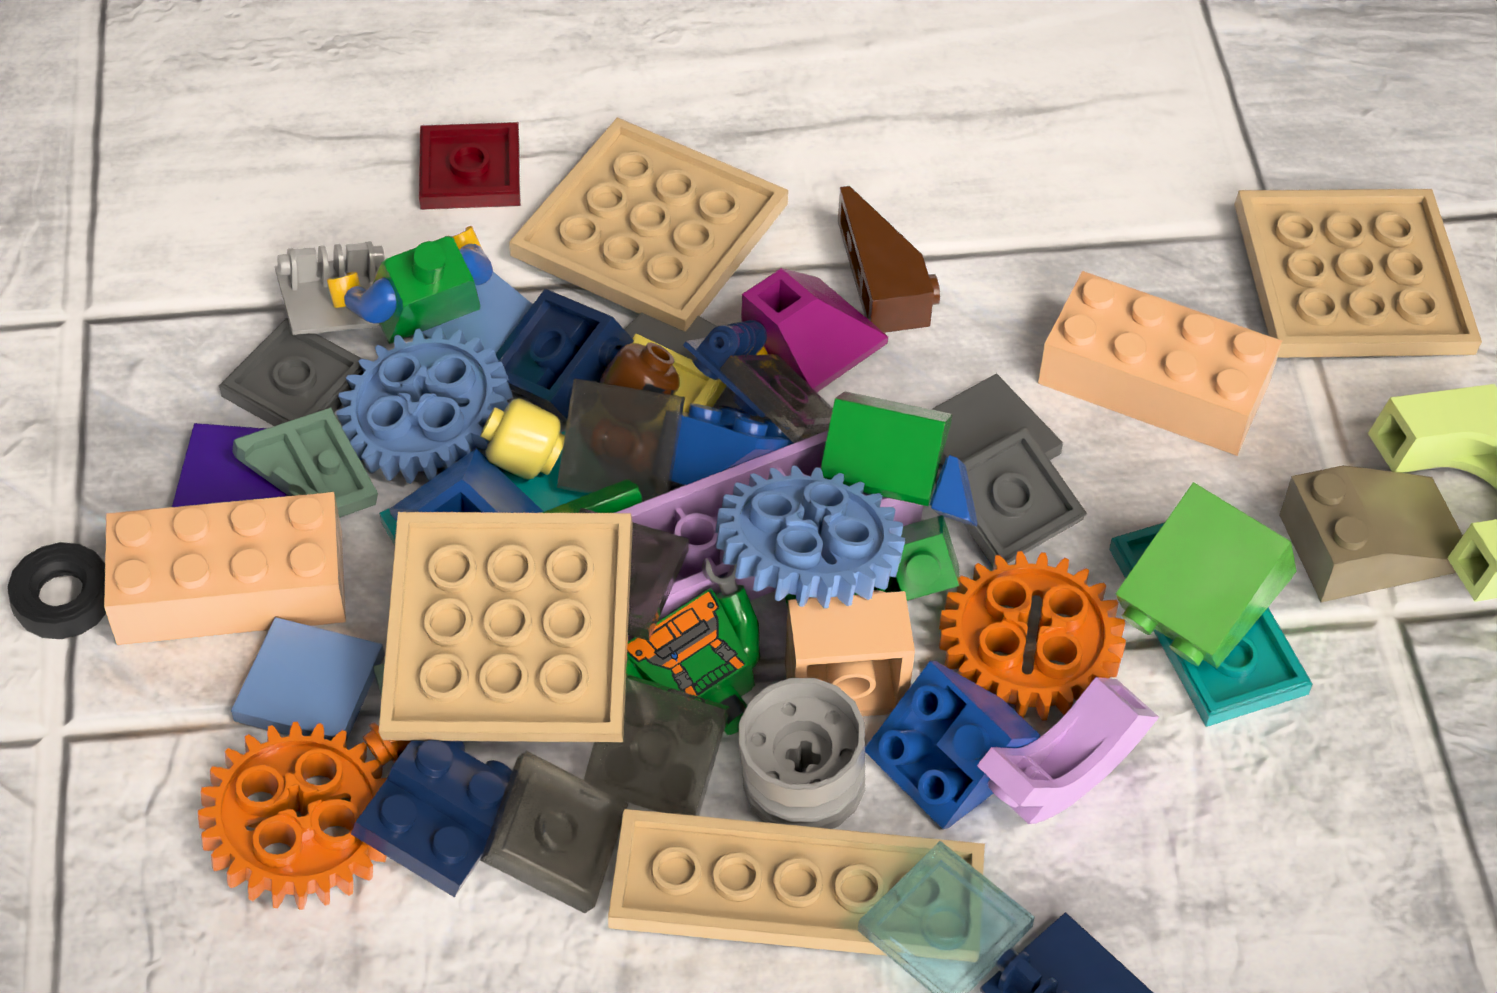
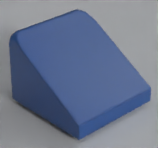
M949 455L945 459L930 502L931 509L944 517L977 527V517L966 465L957 457Z

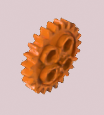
M1018 551L1015 564L1008 565L1005 559L1000 555H996L993 571L977 563L974 566L973 579L965 576L959 577L957 591L948 592L945 610L941 612L939 649L947 651L945 666L947 668L958 669V674L1002 698L1007 704H1014L1016 712L1022 718L1026 715L1028 707H1036L1041 720L1045 721L1048 718L1050 706L1056 705L1060 712L1065 715L1071 709L1073 699L1077 701L1095 677H1117L1126 645V639L1122 638L1125 619L1116 618L1119 605L1117 600L1103 601L1107 586L1104 582L1090 587L1087 585L1089 575L1087 568L1072 575L1068 573L1069 559L1067 558L1062 559L1056 567L1048 566V558L1045 552H1041L1036 564L1028 563L1022 551ZM1037 595L1042 598L1036 637L1037 644L1032 673L1024 674L1022 672V662L1028 631L1027 625L1032 597ZM1000 605H1008L1013 608H1005ZM1057 614H1064L1070 617H1062ZM993 651H1000L1008 655L1000 656L994 654ZM1050 660H1057L1066 665H1057L1051 663Z
M293 722L289 736L282 738L273 725L268 726L267 742L262 744L250 734L246 735V753L244 755L228 748L225 751V763L228 769L211 767L210 781L213 786L201 788V804L205 808L198 810L199 828L205 829L201 833L202 848L204 851H213L211 854L212 869L218 871L229 867L227 871V885L230 888L240 885L245 880L249 881L248 899L251 901L258 898L264 890H268L272 894L273 908H278L283 902L285 895L289 894L294 895L299 910H304L307 896L311 893H316L325 906L329 905L330 888L337 886L342 892L350 896L353 894V874L370 881L373 878V864L371 860L385 862L387 856L351 835L356 820L387 778H381L383 766L378 759L365 763L367 759V744L362 742L348 750L346 748V731H340L330 741L324 739L323 724L318 723L311 736H303L299 723ZM313 776L328 777L331 781L324 785H314L306 780ZM258 792L269 793L273 796L264 802H255L248 799L250 795ZM342 798H348L350 802L342 800ZM296 812H300L301 816L297 817ZM340 826L345 827L350 832L343 836L333 837L323 831L329 827ZM246 827L255 828V830L249 831ZM274 843H282L291 847L289 851L283 854H272L264 850L267 846Z

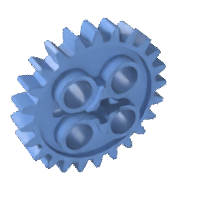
M442 327L436 328L431 339H425L422 331L416 329L413 341L405 343L401 336L396 335L394 336V349L388 351L384 347L377 345L375 347L378 355L376 361L373 362L367 359H360L358 361L364 372L363 375H347L346 380L351 391L339 393L338 397L344 408L336 411V415L360 461H364L370 473L381 468L386 480L391 481L401 470L406 482L411 484L418 471H424L427 479L430 481L436 476L437 468H449L455 461L463 458L476 447L486 450L489 441L480 437L482 429L494 407L502 411L505 410L508 405L507 400L513 397L512 391L507 382L509 379L502 362L498 361L492 347L484 349L480 338L477 336L467 342L462 330L459 329L449 339H446Z
M792 466L790 476H784L777 469L770 468L768 480L755 473L750 474L748 485L736 482L733 495H724L722 508H719L715 533L718 534L716 548L724 550L722 560L724 564H737L735 573L737 579L755 577L753 590L756 592L770 586L775 588V600L780 601L790 593L796 595V600L800 607L805 606L809 597L817 598L823 608H829L831 597H837L846 606H851L854 592L869 600L872 598L874 587L885 590L888 586L889 577H896L905 544V538L901 537L903 523L893 521L896 511L894 507H880L882 501L880 493L864 496L865 483L858 482L850 487L844 485V474L838 473L829 480L823 478L821 468L817 467L811 476H804L797 466Z

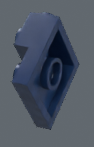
M544 289L498 350L496 357L504 366L509 379L507 382L512 391L527 397L534 405L573 425L581 413H588L596 406L599 399L598 389L601 375L617 352L626 344L633 343L634 340L613 316Z
M410 741L391 767L387 780L356 820L351 835L455 898L513 813L524 787L516 783L515 774L504 763L490 760L484 764L466 753L463 741Z

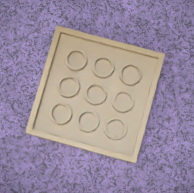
M617 117L510 240V256L636 313H644L686 332L697 316L704 312L788 205V190Z
M1432 189L1238 191L1234 205L1268 335L1282 340L1277 358L1476 355L1482 340Z
M398 512L379 721V734L382 740L623 742L633 529L631 513Z

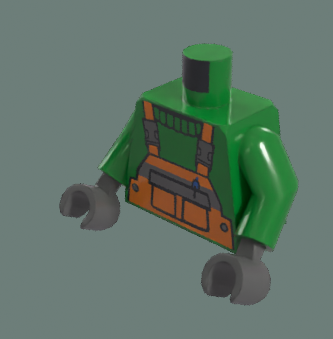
M705 558L702 564L703 574L712 583H717L721 592L716 596L711 588L628 641L625 701L631 709L665 722L676 719L687 729L695 728L713 716L726 735L739 732V722L748 706L742 699V696L751 691L755 686L752 669L760 660L759 622L744 585H737L735 581L737 564L730 565L728 574L718 578L712 572L708 558Z

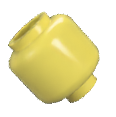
M519 398L511 401L504 411L494 407L480 434V437L489 441L486 448L487 460L495 466L525 480L535 478L540 472L548 475L556 463L566 440V436L560 433V420L556 415Z

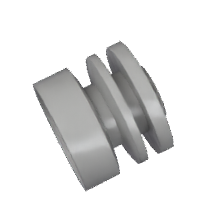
M789 678L767 686L749 702L739 722V751L742 764L743 789L752 811L766 823L828 829L839 827L857 810L865 792V722L856 702L838 686L817 678Z

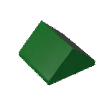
M845 391L834 400L821 464L823 478L831 480L838 473L844 474V485L850 487L858 482L865 483L864 493H880L882 497L929 506L953 414Z

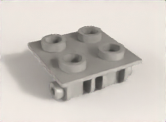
M371 241L346 245V259H344L341 245L335 244L333 261H328L325 246L318 247V262L315 247L287 249V254L278 255V266H275V272L292 334H319L328 331L358 328L370 329L380 326L379 323L373 324L365 321L346 306L335 308L326 279L340 278L346 276L349 272H357L361 287L368 289L375 280L381 262L385 260L383 247L373 246Z

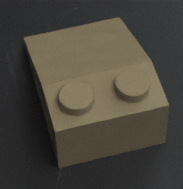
M1345 465L1291 476L1279 516L1320 602L1456 573L1447 558L1463 535L1433 477Z

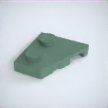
M331 408L234 439L232 450L234 456L288 496L334 492L339 518L376 505L378 492Z

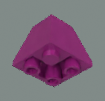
M780 268L742 294L741 322L755 320L764 326L767 332V340L764 347L774 365L777 364L782 372L810 396H813L888 344V336L819 277Z

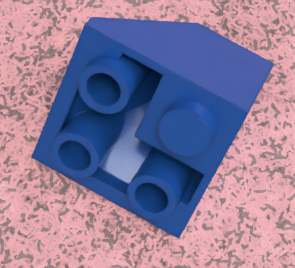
M691 403L689 412L666 411L652 475L688 485L802 441L805 438L795 436L796 426L785 422L764 419L762 423L750 419V414L742 409L722 405L719 406V409Z
M477 448L389 509L390 515L396 521L398 512H544L494 464L490 463Z
M929 661L866 745L865 752L942 829H948L994 794L987 785L991 779L977 766L990 748L1024 747L1040 738L1041 735L1002 698L937 661Z

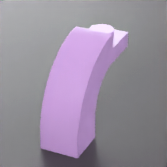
M1095 677L1071 709L1043 736L1020 748L991 747L977 766L991 779L987 785L999 799L1008 804L1028 824H1036L1064 811L1108 776L1140 742L1159 716L1117 679Z

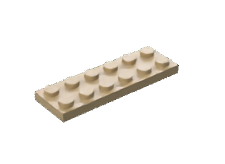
M624 809L608 913V926L610 929L977 964L980 948L985 844Z

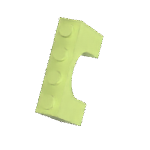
M1495 384L1389 398L1369 430L1368 435L1392 472L1403 473L1438 467H1451L1475 474L1497 489V387ZM1497 519L1471 523L1447 558L1475 602L1497 598Z

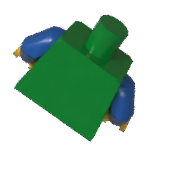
M468 226L460 234L448 235L432 242H423L416 248L385 259L381 262L375 280L368 289L361 287L357 272H349L344 277L326 280L335 308L346 306L365 321L373 324L379 323L388 343L391 344L394 343V336L396 335L404 339L414 335L416 329H420L423 332L480 310L481 306L475 285H483L489 281L493 273V267L481 247L473 226Z

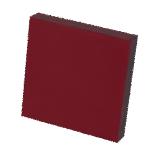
M519 122L421 125L419 166L420 209L521 206Z

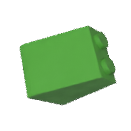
M1193 482L1115 593L1121 607L1125 610L1121 616L1133 627L1147 635H1151L1153 630L1156 629L1173 640L1169 647L1189 663L1199 666L1202 660L1218 668L1297 572L1292 543Z

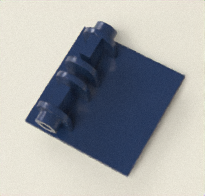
M748 320L717 326L706 337L689 340L683 344L695 356L692 360L694 365L707 377L713 380L720 379L734 392L732 394L733 401L746 413L752 416L759 415L761 418L797 408L800 405L795 398L753 361L767 340L766 329L760 322Z
M1066 912L1020 953L1016 952L1013 948L1008 949L995 965L999 971L980 987L982 993H1154Z

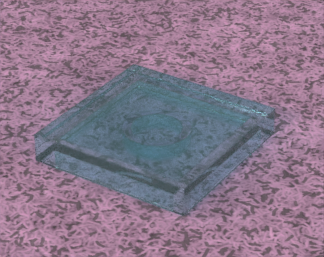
M939 841L859 920L858 931L931 993H969L996 965L998 959L1008 949L1013 948L1033 927L1035 917L943 842Z

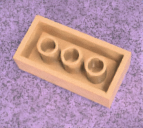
M1082 271L1045 342L1038 384L1238 456L1271 381L1282 340Z
M328 492L106 513L104 608L117 645L269 630L275 617L309 626L346 622L342 529L335 493Z

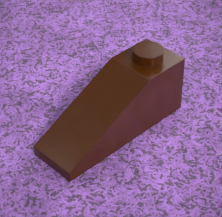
M851 186L840 187L838 225L864 316L884 333L930 327L932 307L940 303V288L936 274H928L922 253Z

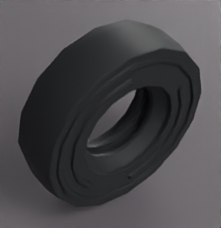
M64 542L42 546L26 555L12 571L7 586L12 612L27 631L41 638L65 639L81 635L96 626L106 615L104 608L105 563L92 549L81 544ZM64 575L73 576L79 579L83 585L81 593L77 598L67 604L52 606L42 602L39 598L44 584L56 577Z

